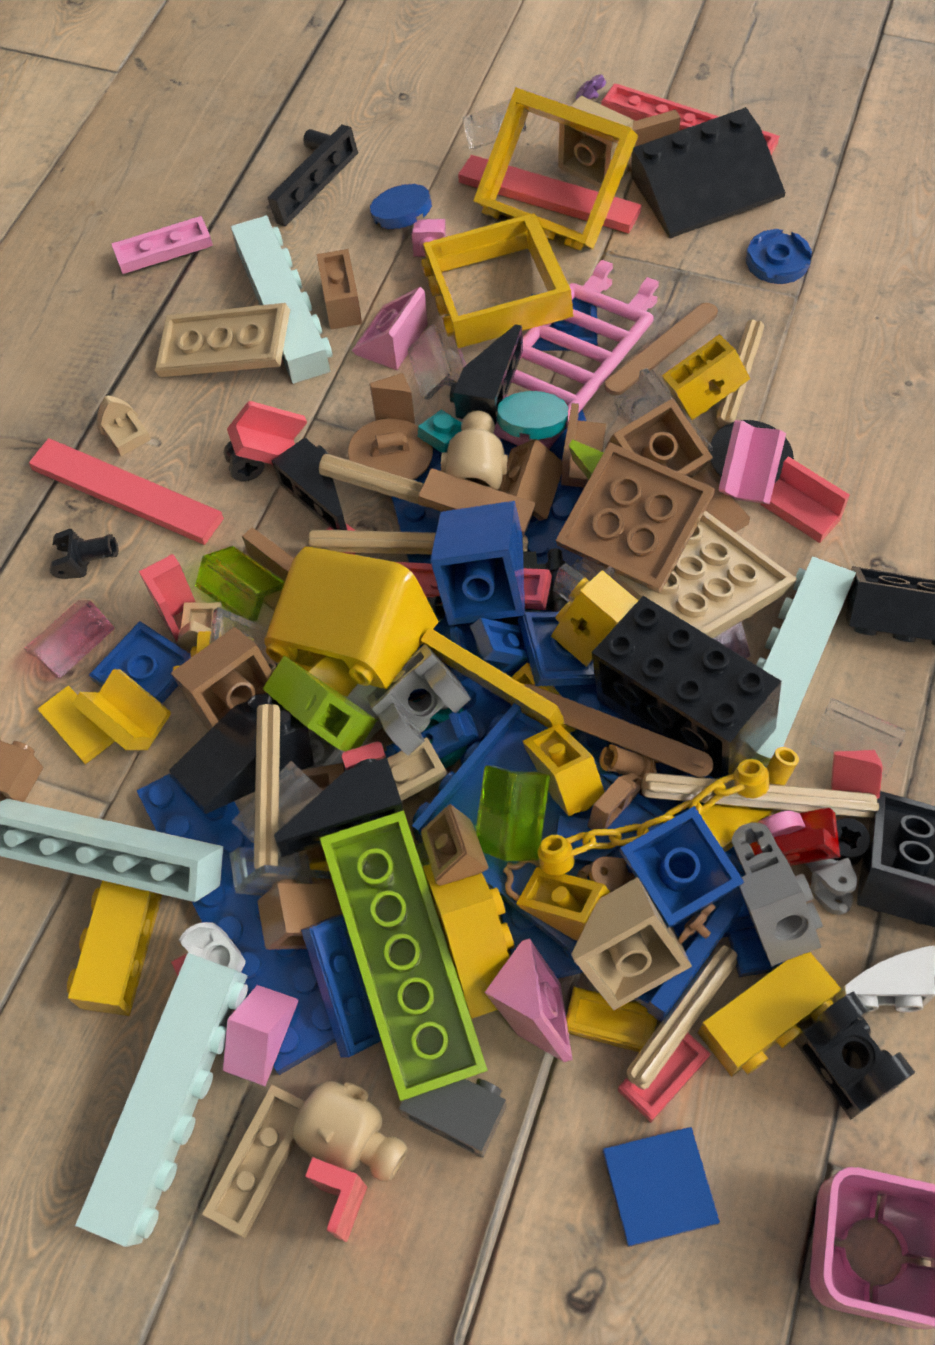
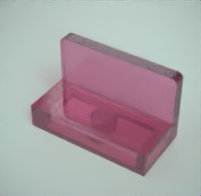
M78 600L28 644L24 650L29 655L36 656L56 678L60 679L110 634L115 627L91 600Z

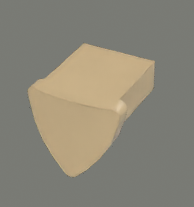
M105 396L98 410V430L102 435L106 434L121 456L151 441L148 431L137 418L138 414L127 402L117 397Z
M184 602L177 646L191 651L193 646H197L198 631H214L217 639L221 637L224 612L221 602Z

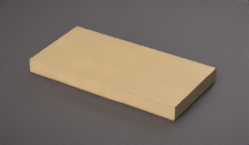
M286 303L166 315L155 372L159 377L280 367L290 309Z

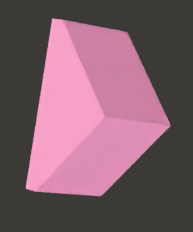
M257 985L227 1019L223 1071L266 1086L299 1000Z

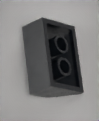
M852 566L851 571L856 572L848 592L846 619L849 626L854 627L855 632L870 636L877 635V631L892 633L893 638L904 642H916V638L932 640L931 644L935 646V579Z

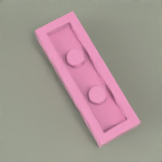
M202 216L111 244L122 274L213 246Z

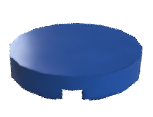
M403 184L392 187L377 196L370 205V213L376 225L380 223L382 228L400 229L417 222V216L423 214V217L426 216L432 207V200L429 190L423 185Z
M782 229L767 230L754 236L750 241L746 253V264L749 271L758 279L775 284L791 283L803 277L809 269L812 250L808 242L797 233L791 232V235L783 233Z

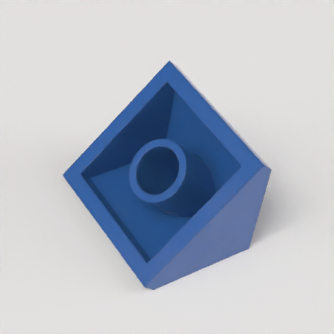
M695 806L619 849L635 877H638L667 928L692 918L696 913L701 912L710 904H714L744 883Z

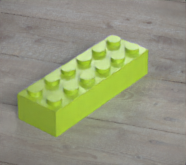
M404 810L321 837L320 841L399 1100L403 1101L488 1071Z

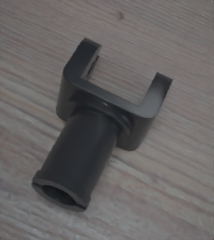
M71 528L56 533L53 536L52 545H56L57 550L67 552V556L52 561L50 563V573L60 579L84 577L87 574V566L90 561L118 556L119 547L116 538L112 534H108L103 537L84 540Z

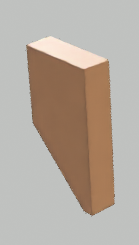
M635 773L618 777L593 805L587 827L591 830L607 829L642 790L641 782L643 779Z

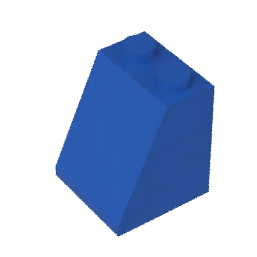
M515 500L440 512L430 561L448 625L476 622L480 617L494 620L525 615L523 536Z

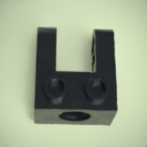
M854 991L828 1007L820 1014L812 1026L804 1030L795 1040V1044L850 1120L888 1095L916 1073L901 1052L892 1056L888 1051L881 1050L870 1036L871 1029L864 1019L869 1010ZM843 1049H850L858 1054L861 1059V1069L851 1068L844 1062L842 1058Z

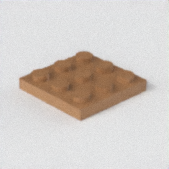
M609 442L556 539L557 546L661 594L714 495V488Z

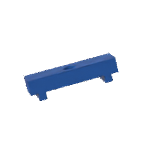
M466 710L460 713L452 712L448 714L449 719L421 733L423 739L426 737L428 740L433 738L431 745L439 759L480 739L473 717ZM392 743L386 746L387 751L384 753L386 758L402 750Z

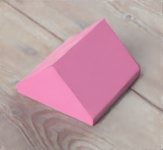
M418 287L383 305L352 351L357 356L398 370L428 325L425 291Z
M530 939L521 941L487 988L485 994L518 1036L563 1062L573 1060L561 983Z

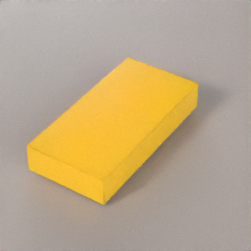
M68 685L37 709L86 765L115 741L72 705L77 694Z
M573 987L566 1016L568 1034L635 1052H640L655 1031L657 1019L647 1012V1008L639 1003L630 1001L613 1010L600 993Z

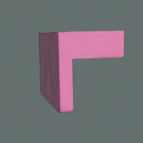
M735 420L719 491L736 500L770 504L786 433L778 429L753 427L745 421Z

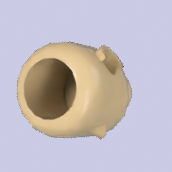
M472 411L463 418L461 424L462 431L458 432L450 440L447 453L442 452L441 471L456 478L499 490L503 475H507L508 455H504V448L500 439L493 434L495 430L493 418L483 411Z
M337 1081L321 1083L310 1094L294 1123L293 1136L297 1145L307 1152L311 1158L314 1157L348 1171L355 1170L363 1163L370 1168L371 1174L379 1181H391L407 1155L408 1148L406 1144L398 1137H386L380 1133L382 1114L376 1105L367 1100L369 1095L363 1088L346 1082L344 1085Z

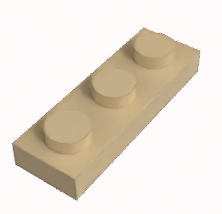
M271 1084L203 1211V1216L244 1238L247 1237L295 1144L293 1136L294 1123L306 1101Z

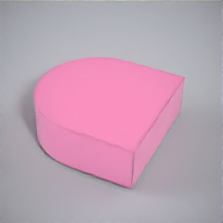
M794 811L776 813L757 822L766 825L773 837L790 834L805 828L800 813Z

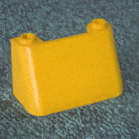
M304 547L291 563L265 635L264 643L267 655L278 664L283 656L296 662L300 655L298 649L342 659L350 669V676L358 684L387 689L422 644L421 638L426 631L434 629L439 621L418 580L405 566L387 560L314 547Z

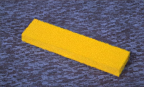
M428 629L421 638V642L426 644L442 662L511 705L517 704L521 707V711L548 728L558 723L560 725L563 724L564 717L556 704L433 629Z

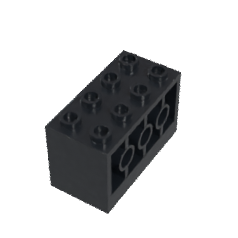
M645 596L639 599L592 651L598 701L636 726L706 752L713 760V769L709 776L714 779H720L733 774L742 761L751 759L776 729L782 681Z

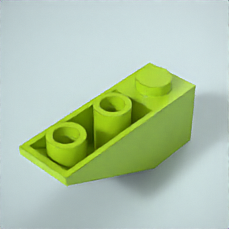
M283 656L263 687L264 691L307 728L342 751L361 747L378 721L286 656Z

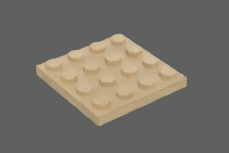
M704 511L661 594L585 558L582 560L583 563L597 574L603 570L638 601L642 596L647 597L711 638H715L793 590L797 580L796 577L707 511Z

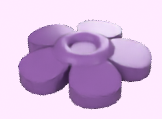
M598 74L591 80L586 81L579 88L580 91L576 94V99L580 96L588 99L592 97L594 99L598 98L597 90L602 89L606 84L603 75Z

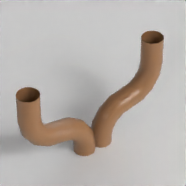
M526 856L516 864L508 862L503 870L507 875L505 890L516 901H518L520 895L511 888L514 881V875L511 870L521 869L526 863H533L540 868L539 860L535 857Z

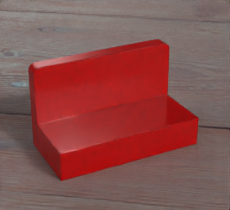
M831 808L800 813L805 828L790 834L773 837L790 866L840 857L836 814ZM757 842L749 844L755 856L762 853Z

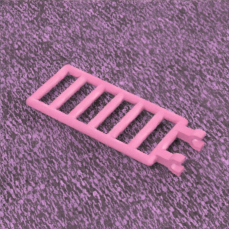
M601 260L595 267L593 275L583 286L576 283L569 284L572 300L577 298L636 323L627 331L574 309V317L564 319L567 322L619 342L612 352L549 327L552 323L531 328L523 336V353L521 358L584 385L575 395L517 369L512 383L530 391H542L563 399L568 405L569 422L571 404L579 403L580 412L653 323V315L646 310L652 308L657 303L658 297L654 296L653 293L658 288L659 281L647 277L641 284L637 295L629 304L601 294L603 290L606 291L612 285V279L607 276L613 269L612 263ZM539 338H542L602 364L592 373L537 350L532 346ZM498 423L495 425L494 435L517 446L533 440L529 439V435L520 433V437H514L503 431ZM564 430L551 438L540 439L539 441L550 449Z

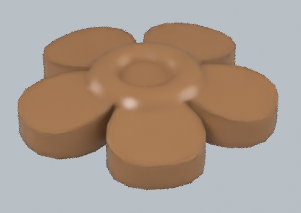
M710 904L701 912L696 913L685 924L684 930L677 939L678 942L682 944L696 931L706 939L711 932L703 923L716 906Z

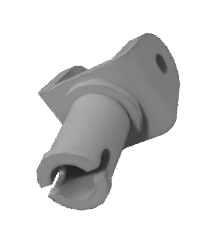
M849 858L840 861L827 859L806 863L812 872L810 890L813 897L832 914L841 915L848 912L853 902L851 891L853 892L857 885V876Z

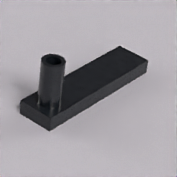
M342 124L331 135L313 129H308L305 132L303 138L305 147L315 151L267 197L276 224L287 226L358 154L350 126Z

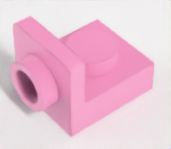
M445 219L417 220L414 223V228L412 229L414 257L425 256L423 243L446 237Z

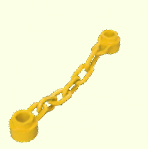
M747 759L738 765L733 774L714 781V783L707 786L692 800L685 801L668 810L664 815L642 824H632L616 829H593L568 838L560 835H550L542 840L537 851L540 867L548 875H563L573 868L575 855L590 849H611L616 846H625L648 833L649 827L674 818L673 815L688 807L690 809L695 806L699 814H701L723 796L738 793L745 798L761 797L769 790V772L760 761ZM734 780V787L726 789L724 784ZM712 791L716 794L703 805L699 802ZM637 830V836L621 840L622 833ZM595 836H608L610 842L596 843ZM583 839V846L572 849L571 843Z

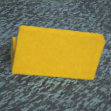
M120 669L112 670L98 693L79 692L72 703L73 706L125 750H148L171 715V711Z

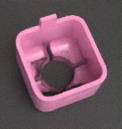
M848 1167L827 1179L820 1186L815 1213L810 1287L815 1298L822 1305L833 1310L913 1329H935V1184L859 1167ZM880 1195L878 1222L886 1225L895 1234L901 1245L903 1256L931 1261V1267L908 1262L902 1264L899 1274L892 1282L873 1286L872 1303H870V1283L861 1279L852 1270L846 1258L845 1248L835 1246L834 1240H845L849 1229L855 1222L875 1218L877 1198Z

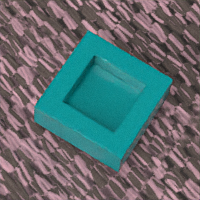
M441 409L418 426L417 437L438 451L446 453L450 440L458 432L462 431V422Z

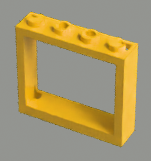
M515 87L473 201L483 207V214L495 219H499L500 214L510 219L530 214L496 201L528 112L618 143L583 233L536 216L547 239L554 240L556 235L564 238V244L573 249L582 251L583 246L594 249L638 135L631 127Z
M535 213L423 243L426 259H422V269L425 277L428 278L432 297L435 296L439 316H444L442 320L447 337H454L458 349L499 338L515 324L522 325V331L574 317L571 288ZM529 250L548 292L458 316L442 272L517 251Z

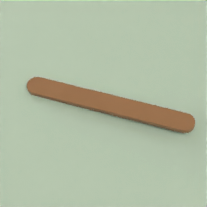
M711 303L700 304L609 377L605 383V390L612 396L623 394L716 318L718 308Z
M531 684L524 685L556 704L564 717L563 724L696 777H705L713 769V760L706 752Z

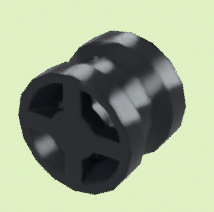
M231 441L224 447L223 453L226 461L229 463L231 476L235 480L249 481L257 478L264 471V462L236 456Z
M843 818L836 821L840 857L833 859L840 861L849 858L853 867L859 863L868 849L870 835L866 827L859 821ZM841 836H844L845 838H848L850 840L852 839V841L848 842L846 840H843Z

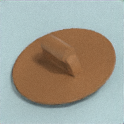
M387 418L370 422L353 435L348 446L349 461L414 480L429 467L433 456V447L417 437L418 426L414 423L402 419Z

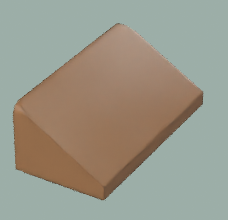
M403 373L369 383L375 421L394 418L415 424L412 393Z
M451 804L421 830L434 879L438 885H445L480 874L488 869L472 821Z

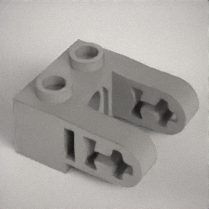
M426 644L412 655L387 689L377 687L367 696L370 707L379 716L385 732L408 756L424 742L421 733L427 728L430 718L440 709L445 710L447 708L456 713L471 700L458 678ZM418 688L427 690L422 700L418 702L408 701V697L413 690Z
M748 823L739 827L732 836V844L745 873V876L741 877L744 883L739 888L771 966L821 948L816 929L822 928L823 925L813 902L806 903L814 898L804 875H794L787 859L777 846L766 825ZM753 842H757L762 853L756 856L749 845Z

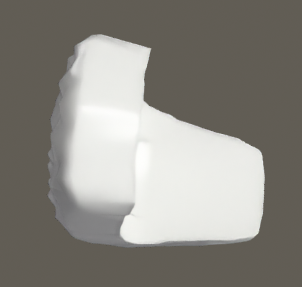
M202 922L194 924L187 928L179 939V942L190 954L242 972L246 961L226 932L214 923Z

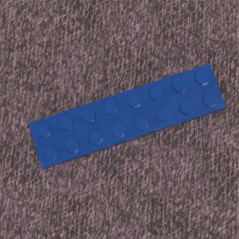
M170 773L137 790L157 832L223 846L220 886L192 903L201 921L214 923L226 932L244 957L246 962L241 973L248 975L244 983L248 986L246 997L259 985L299 1000L274 1063L276 1072L281 1075L336 1043L307 949L266 950L257 900L266 894L277 880L272 872H260L254 868V837L235 802L204 814L170 777Z

